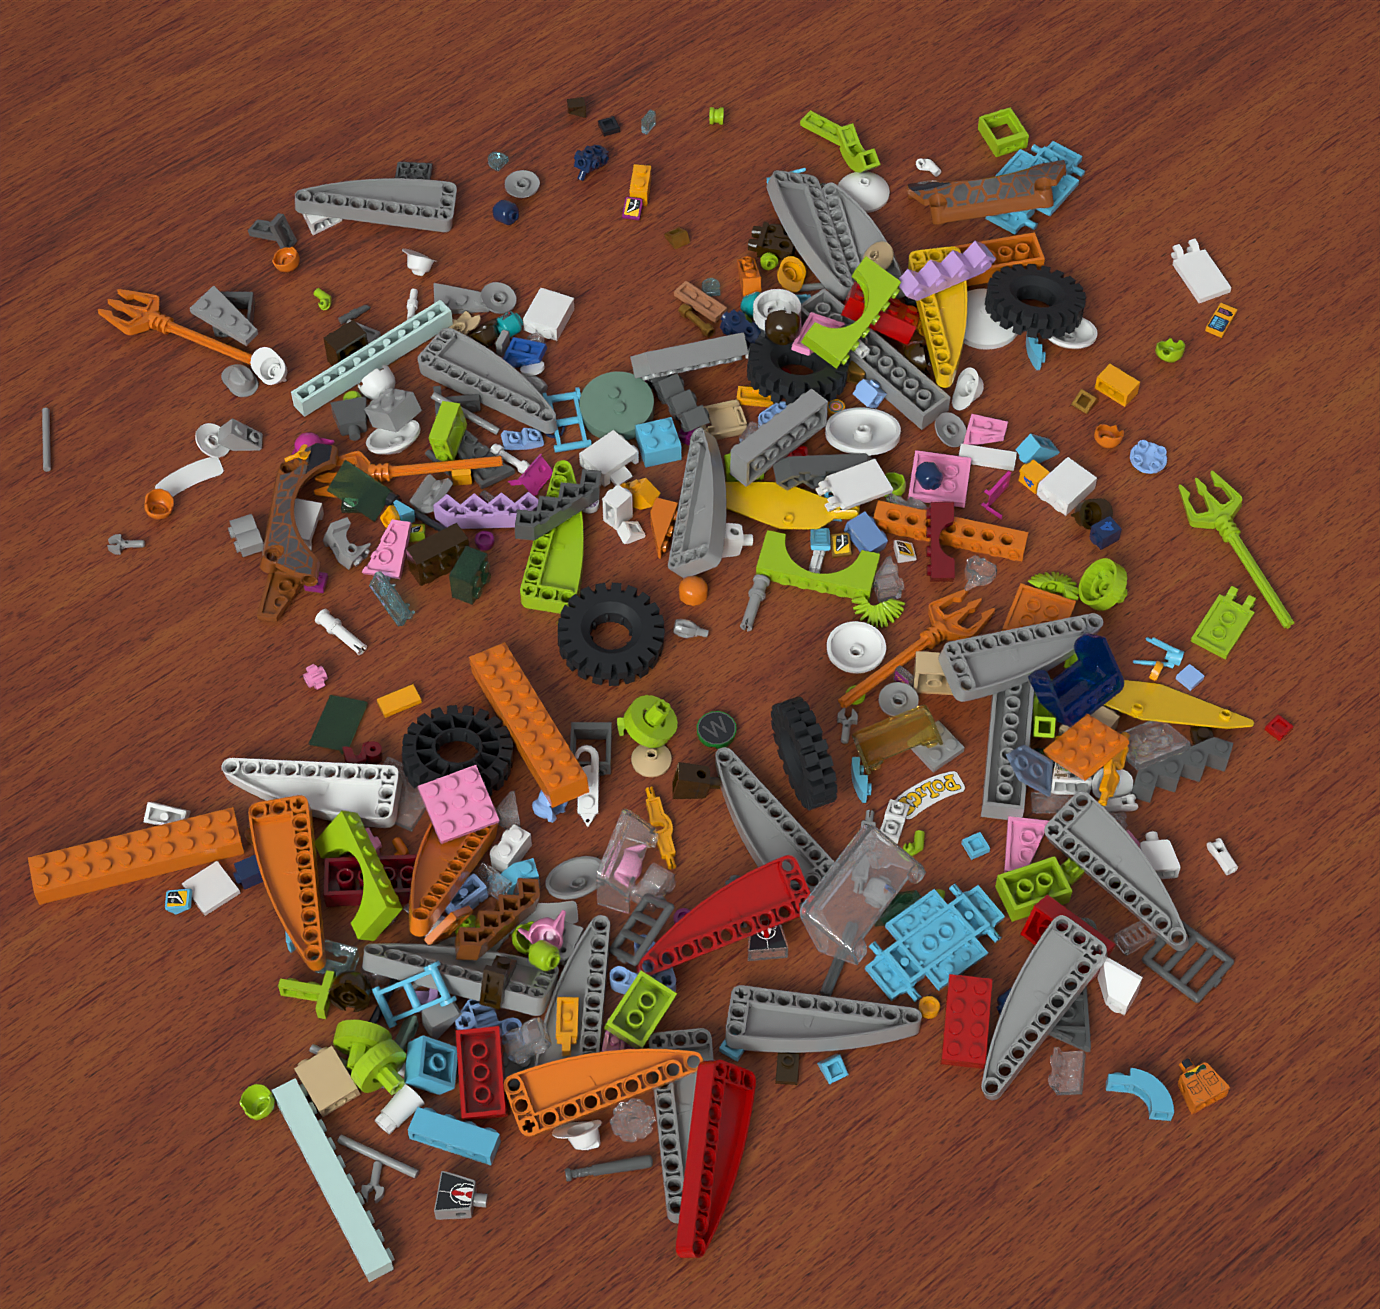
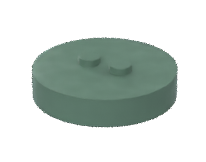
M609 372L594 378L586 385L580 397L579 405L583 424L591 434L600 439L612 430L622 435L625 440L633 439L636 437L635 425L651 422L654 417L655 406L651 388L642 378L635 379L634 374L628 372Z

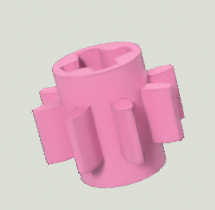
M314 664L307 667V673L303 674V677L308 687L314 686L317 690L324 687V681L328 677L323 667H317Z

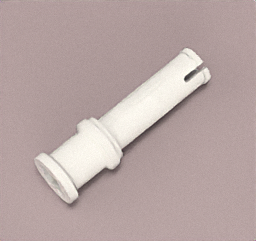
M323 609L317 614L315 622L318 625L324 626L329 634H335L358 655L365 652L364 650L367 649V645L344 628L341 620L335 619L330 615L329 610Z

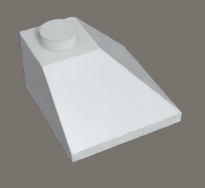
M1107 957L1104 964L1100 967L1097 977L1105 1004L1112 1011L1125 1015L1138 994L1143 977Z

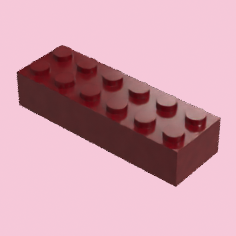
M417 854L378 856L398 896L400 904H409L413 869ZM356 857L325 858L324 899L326 907L360 906L364 882L362 870Z

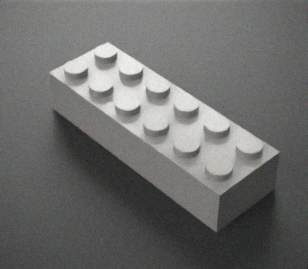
M743 332L649 351L631 356L630 358L635 379L642 377V380L645 381L656 377H664L742 360V356L748 354V349Z
M810 389L808 392L803 393L795 402L788 404L783 411L775 414L770 421L762 424L757 431L749 434L745 440L733 446L731 449L730 474L747 487L773 467V464L786 457L826 426L828 401L813 389Z

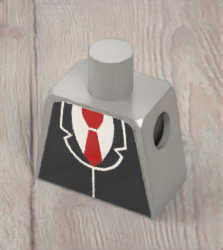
M441 1171L434 1209L436 1219L472 1218L474 1206L487 1207L488 1194L477 1193L475 1180Z

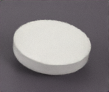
M541 361L537 364L522 366L520 371L525 376H535L545 369V365Z

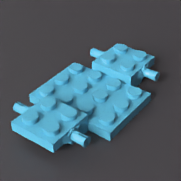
M1054 141L1049 146H1044L1043 148L1034 144L1031 151L1037 153L1036 156L1020 149L996 175L1000 176L1021 171L1041 163L1064 160L1066 176H1063L1056 186H1052L1054 206L1037 209L1048 216H1051L1079 185V180L1070 174L1075 173L1082 177L1085 173V170L1077 167L1082 161V156ZM1035 209L986 216L985 218L1014 235L1024 226L1035 230L1038 223L1030 220Z
M956 883L953 884L949 890L955 895L956 899L949 904L933 889L886 923L885 927L897 940L894 944L885 950H882L876 941L869 945V948L875 953L876 957L865 966V970L891 1001L905 993H908L914 1002L919 1000L921 995L915 990L914 986L925 975L937 990L940 991L947 985L949 974L961 975L987 956V950L977 940L980 936L988 934L994 943H997L1002 938L995 931L994 927L1004 920L1005 916L979 885L963 893Z

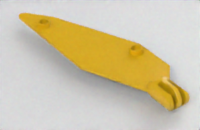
M725 482L726 509L779 529H820L834 519H853L860 512V505L845 511L838 507L828 512L825 504L828 503V498L797 487L785 490L776 482H752L747 487L741 482Z
M1077 667L1070 679V682L1079 681L1081 689L1095 693L1103 705L1140 720L1224 729L1252 727L1254 725V721L1247 717L1162 684L1103 678L1101 675L1082 667Z

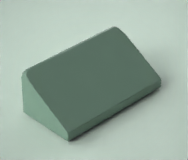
M414 1015L404 1020L395 1039V1042L404 1052H406L408 1042L414 1038L419 1027L417 1016Z

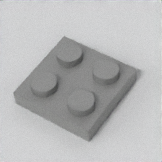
M939 720L907 743L908 747L933 773L963 753L965 749Z

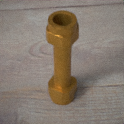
M684 303L679 307L678 312L684 318L688 317L701 329V333L708 338L713 336L715 333L713 326L710 323H704L692 312V308Z

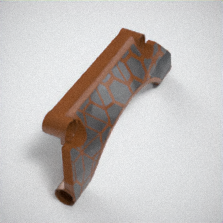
M1064 160L1041 163L1021 171L989 178L961 181L931 180L907 184L908 199H916L924 206L930 205L932 224L936 225L1031 209L1049 208L1054 206L1052 186H1056L1061 178L1066 176V165Z
M315 443L304 450L306 452L311 451L307 459L296 458L294 463L282 462L275 477L260 561V568L263 572L271 574L278 568L294 577L300 578L301 583L305 586H315L318 583L320 562L305 544L298 531L294 516V504L298 492L308 480L323 471L335 468L337 465L338 448L321 443Z

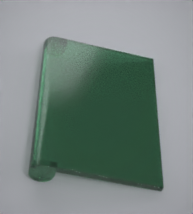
M344 460L327 489L328 492L374 522L385 506L386 497L390 492H393L347 460Z
M330 695L309 741V745L339 750L343 754L342 747H350L368 703L362 700Z

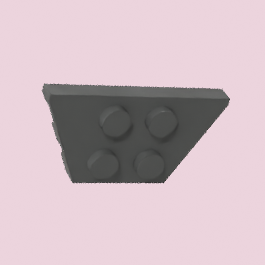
M1067 984L1065 988L1072 991L1076 989L1077 984L1072 986ZM1086 986L1049 1035L1085 1052H1090L1091 1041ZM1056 999L1052 1005L1059 1008L1063 1006L1064 1001ZM1045 1016L1046 1025L1051 1021V1018Z

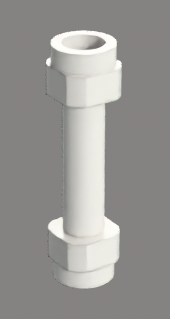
M494 444L490 449V452L495 456H502L504 460L517 467L518 472L522 474L530 466L527 461H520L505 452L504 447Z

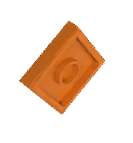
M468 905L452 911L423 940L428 945L448 938L473 913L472 908Z

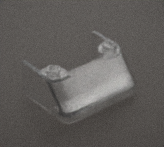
M622 810L596 876L598 905L627 914L630 913L631 897L635 898L638 886L635 885V879L648 848L656 847L659 833H656L654 826L631 810Z

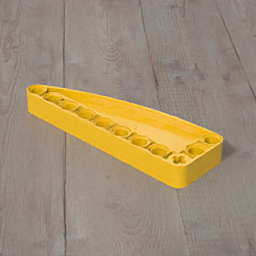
M953 246L912 251L909 255L908 269L919 272L930 259L941 263L952 250L959 253L961 251ZM966 280L928 297L916 300L936 383L942 388L952 385L962 354L967 319Z

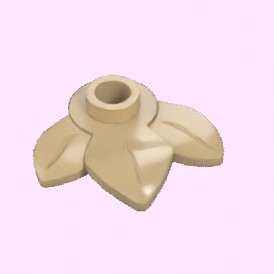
M465 311L457 320L452 319L453 325L448 328H452L467 336L469 331L479 325L481 317L480 315L471 317Z

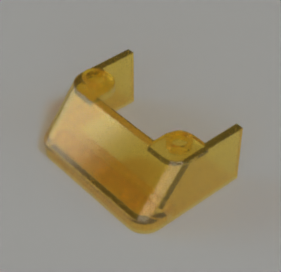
M927 705L917 706L852 734L867 775L871 774V771L881 768L884 759L921 745L931 748L938 743L943 745Z

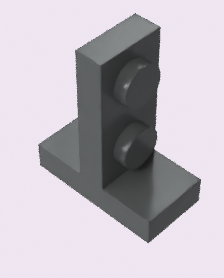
M278 213L271 222L257 219L248 229V233L252 237L277 241L280 249L293 247L297 242L284 214Z
M433 386L434 392L442 396L441 386ZM479 394L445 397L454 403H460L461 407L472 413L481 411ZM435 401L436 416L441 406L437 401Z

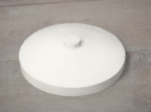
M987 289L968 291L964 344L977 349H996L1012 342L1018 335L1012 333L1013 326L1007 330L999 326L1000 321L994 322L990 318L991 314H987L985 310L986 305L984 303Z
M850 408L839 411L828 419L825 431L828 442L836 449L849 454L866 453L868 456L882 454L893 449L899 443L901 434L900 425L894 417L872 408Z

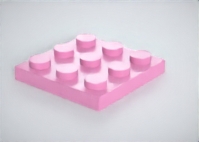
M915 450L908 500L926 503L954 502V506L965 508L971 458ZM934 462L943 473V480L939 488L925 490L921 487L915 478L916 469L921 463Z
M476 765L418 786L419 793L440 844L499 823V818Z

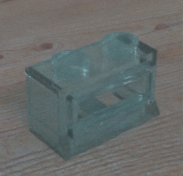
M324 939L325 951L332 952L337 957L344 955L348 958L345 964L326 959L325 967L315 972L323 974L328 970L335 972V976L343 971H354L359 959L358 949ZM314 956L311 960H316L319 956Z

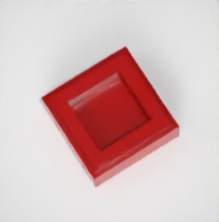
M1278 714L1265 726L1264 730L1281 742L1293 730L1294 726Z

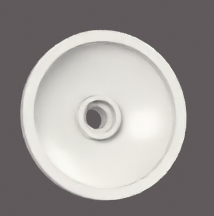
M864 171L848 174L838 184L866 213L881 209L889 199L890 190L887 182L879 175Z
M1082 317L1081 324L1078 328L1075 327L1074 332L1070 334L1065 332V336L1058 338L1052 333L1051 339L1048 340L1063 348L1082 349L1096 341L1097 329L1090 321Z
M411 420L398 432L378 428L367 438V448L376 454L390 455L400 453L418 438L421 431L420 425L417 421Z
M853 621L841 624L830 633L827 640L829 659L836 667L849 673L871 671L880 665L885 657L886 643L883 635L878 629L864 622Z

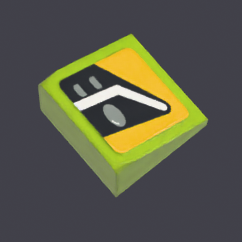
M412 524L409 542L425 539V524Z

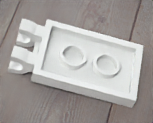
M1196 239L1189 240L1190 247H1187L1188 253L1186 254L1183 253L1180 244L1173 246L1175 251L1171 253L1174 259L1173 266L1198 303L1231 292V286L1205 249L1200 251Z
M876 459L826 476L825 480L819 482V487L816 488L819 496L830 491L834 495L827 499L828 503L825 504L828 512L838 507L845 511L888 495L893 491L891 484Z

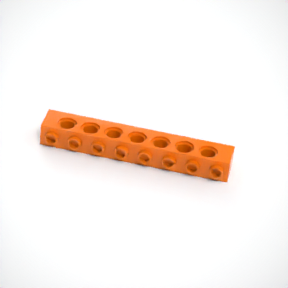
M878 500L873 519L880 531L929 542V538H926V527H929V519H926V510ZM954 517L953 525L945 528L940 533L939 544L1022 562L1029 532Z

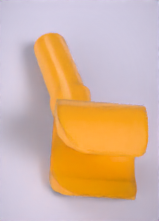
M303 444L298 452L284 458L285 462L296 458L305 460L311 451H304L307 445Z

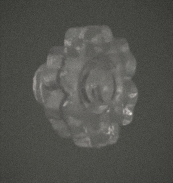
M635 1098L630 1099L628 1102L619 1103L613 1109L614 1117L610 1119L613 1133L619 1135L621 1140L625 1142H635L637 1138L644 1139L652 1131L651 1124L655 1122L651 1106L646 1105L642 1099L637 1100Z

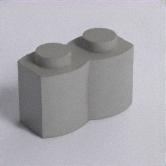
M252 514L230 521L231 527H228L231 539H236L233 543L237 553L241 552L242 557L263 550L264 544Z

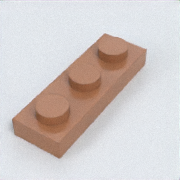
M687 281L674 291L675 297L715 323L727 311V307Z

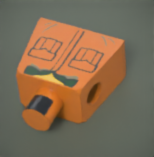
M1187 1058L1179 1064L1184 1073L1180 1075L1178 1087L1191 1114L1227 1096L1230 1089L1229 1085L1208 1063L1204 1062L1195 1067L1190 1058Z

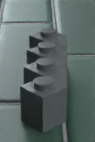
M678 373L647 380L651 389L655 388L656 396L662 404L668 405V410L675 420L681 421V428L684 432L710 423L708 410L703 405H696L697 399L695 394L690 389L684 390V381L681 376H678Z
M866 453L791 456L773 464L776 483L785 490H789L801 483L815 489L819 487V482L825 480L826 476L874 458Z
M582 469L580 484L561 482L559 497L539 496L537 511L517 509L515 539L536 540L598 501L601 490V471Z
M1213 737L1140 767L1131 794H1134L1136 799L1150 803L1155 786L1175 792L1180 776L1200 782L1205 766L1225 772L1234 743Z

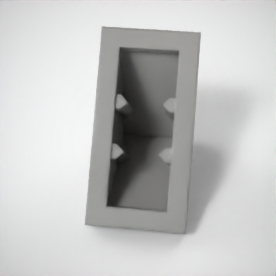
M455 1002L443 1007L438 1003L422 1010V1024L430 1038L437 1040L462 1013Z

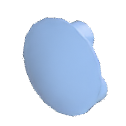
M1140 440L1132 448L1130 460L1132 465L1143 473H1158L1163 470L1167 463V451L1163 446L1147 442L1146 440Z

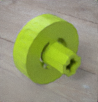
M1108 558L1099 559L1092 563L1080 580L1079 597L1081 601L1098 611H1104L1116 603H1122L1127 596V573L1125 569Z
M652 695L636 698L624 714V725L628 734L637 743L645 747L659 748L664 746L677 729V717L670 704Z
M345 1020L338 1023L333 1044L337 1050L349 1056L346 1067L353 1070L355 1064L368 1050L382 1041L392 1039V1035L384 1027L372 1022Z
M394 1040L382 1041L368 1050L358 1060L351 1072V1079L364 1093H371L384 1086L391 1095L396 1094L405 1085L404 1079L398 1072L406 1061V1053Z

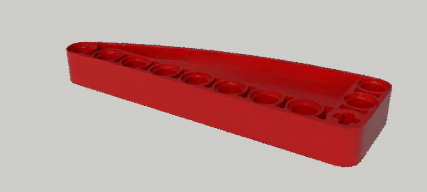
M786 855L762 865L732 881L702 901L673 925L650 948L637 965V972L643 971L649 976L656 975L808 914L814 908V900L796 858ZM783 861L791 864V871L783 869ZM790 882H798L799 890H793ZM801 902H802V903H806V904H807V907H805V908H804V907H801V908H800V907H799V904H800ZM780 908H785L788 911L787 918L780 916ZM761 915L768 917L769 924L767 926L761 924ZM741 923H746L749 925V933H744L741 931ZM725 930L730 933L731 938L729 941L721 938L722 931ZM703 938L710 940L711 947L709 949L702 946L701 940ZM683 946L690 947L692 951L691 956L683 955ZM663 954H669L672 957L671 964H665L662 961ZM647 961L652 964L651 972L643 970V962Z
M724 1060L702 1061L697 1069L676 1239V1253L680 1258H701L705 1254L731 1195L747 1139L754 1102L756 1077L752 1071Z

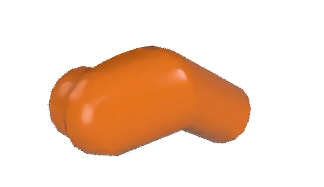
M396 837L392 840V844L397 850L394 855L409 854V850L401 837Z

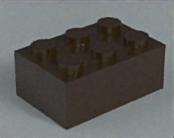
M457 523L406 548L409 571L420 586L429 584L438 577L447 575L452 570L464 566L471 561L468 537Z

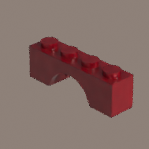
M931 502L929 508H926V519H929V527H926V538H929V545L926 546V557H930V564L926 565V576H930V582H953L955 579V559L942 551L939 544V535L945 528L952 526L954 523V502Z

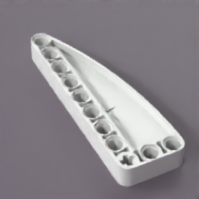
M228 758L222 763V771L228 781L266 801L297 795L305 796L311 807L312 817L333 821L341 810L356 812L360 816L363 826L390 828L397 819L402 778L395 766ZM355 774L354 777L348 778L350 775ZM375 775L374 778L368 779L370 776ZM387 795H392L390 798L385 799ZM389 813L388 816L382 817L383 814Z

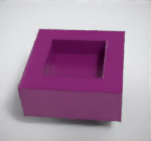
M319 572L318 583L315 586L304 585L305 591L324 593L328 581V573Z

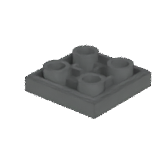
M398 162L395 178L431 180L433 165L432 163Z

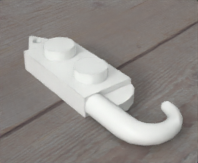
M585 745L576 751L575 758L578 759L579 755L584 751L589 752L591 755V765L582 767L587 776L589 793L578 797L577 813L581 815L586 826L589 827L596 814H599V755L594 747Z

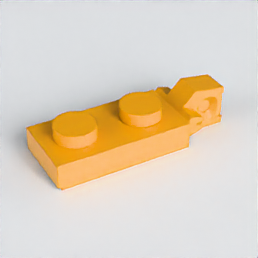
M557 997L556 1040L557 1044H562V1056H571V1044H576L578 1040L579 997Z

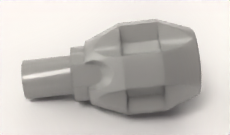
M523 375L541 395L546 393L548 386L544 380L537 376Z
M676 619L673 627V633L684 638L694 636L707 638L709 630L702 629L687 619Z

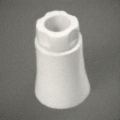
M405 1084L381 1110V1114L376 1117L375 1122L385 1132L391 1134L396 1127L398 1128L416 1111L417 1107L420 1108L425 1103L414 1090Z

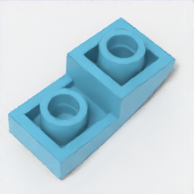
M1026 335L1028 357L1034 368L1040 370L1041 363H1045V352H1042V344H1038V337L1031 338Z
M852 757L851 776L853 786L861 802L866 803L867 795H871V783H868V775H863L864 765H860V757Z

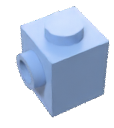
M863 379L856 385V390L853 392V395L867 407L875 409L887 395L880 388V384L874 379Z

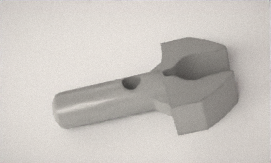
M115 534L108 541L109 544L117 545H107L109 551L116 555L121 554L124 548L145 547V541L124 540L121 534Z
M845 708L838 713L837 722L843 724L841 742L844 744L849 742L851 725H857L858 714L854 709H852V715L848 720L845 717Z
M375 1161L373 1164L370 1183L362 1185L361 1193L367 1203L369 1193L373 1189L376 1192L375 1203H378L384 1197L385 1188L379 1185L382 1162Z

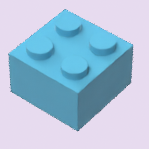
M672 417L635 425L636 441L645 468L682 460L681 443Z
M424 1035L408 1042L404 1076L405 1084L437 1095L454 1089L458 1060L457 1047Z

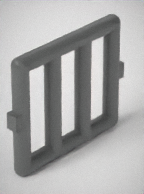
M649 893L644 894L610 946L609 953L616 956L624 964L628 962L634 966L638 965L673 912L674 905L666 901L661 895L656 897ZM648 903L664 909L657 920L643 914ZM637 920L652 927L646 938L631 931ZM626 938L640 945L634 956L619 949Z
M1182 921L1187 935L1190 936L1188 947L1185 950L1176 951L1162 967L1153 960L1156 954L1166 945V942L1158 936L1155 939V944L1142 957V962L1192 1001L1199 1003L1213 987L1216 988L1221 983V978L1233 966L1234 959ZM1198 942L1207 950L1179 980L1170 971L1190 948ZM1215 955L1224 963L1196 993L1187 984L1207 961Z

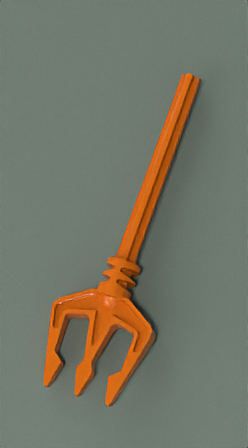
M117 289L118 294L127 301L135 299L147 305L146 307L124 304L119 300L108 299L109 305L117 311H123L132 317L131 321H125L113 316L112 311L98 309L99 315L126 335H135L150 328L166 335L171 332L251 365L252 354L178 325L172 317L161 314L160 299L157 295Z
M354 451L338 456L336 465L355 464L354 468L337 473L328 472L315 477L316 482L354 483L353 486L338 489L325 486L315 489L314 493L319 496L360 499L369 490L372 483H377L378 481L384 482L387 480L389 482L396 476L447 472L456 469L503 466L502 456L403 466H391L390 463L382 465L379 463L375 466V464L370 463L362 452Z
M968 588L931 602L928 608L931 627L920 633L919 640L839 698L838 702L841 704V707L847 708L894 673L895 670L901 668L916 656V651L921 652L926 648L933 649L940 641L945 639L956 641L978 636L995 614V608L981 613V620L967 629L960 626V624L969 614L977 610L982 602V598L971 601L966 607L948 615L944 614L942 610L953 602H962L969 593Z

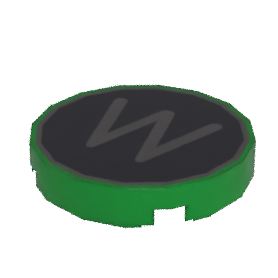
M712 711L699 719L697 736L705 746L720 749L734 741L736 723L727 713Z

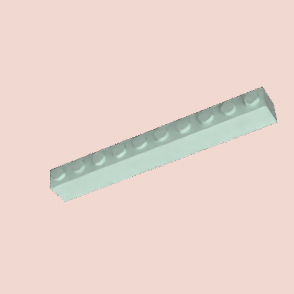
M441 300L432 304L291 391L293 405L304 417L360 383L373 370L377 368L381 370L383 365H389L437 335L442 329L453 325L451 310Z
M295 1078L273 1089L272 1093L368 1281L371 1282L392 1271V1261L395 1259L390 1249H385L382 1245V1242L385 1240L379 1229L375 1231L372 1225L375 1221L370 1211L365 1212L362 1206L365 1204L360 1192L355 1193L353 1189L355 1183L350 1173L345 1174L343 1168L346 1166L340 1155L336 1157L333 1151L336 1149L332 1138H326L324 1132L327 1129L322 1119L317 1120L315 1117L317 1110L312 1101L308 1103L306 1099L308 1093L303 1083L299 1085Z

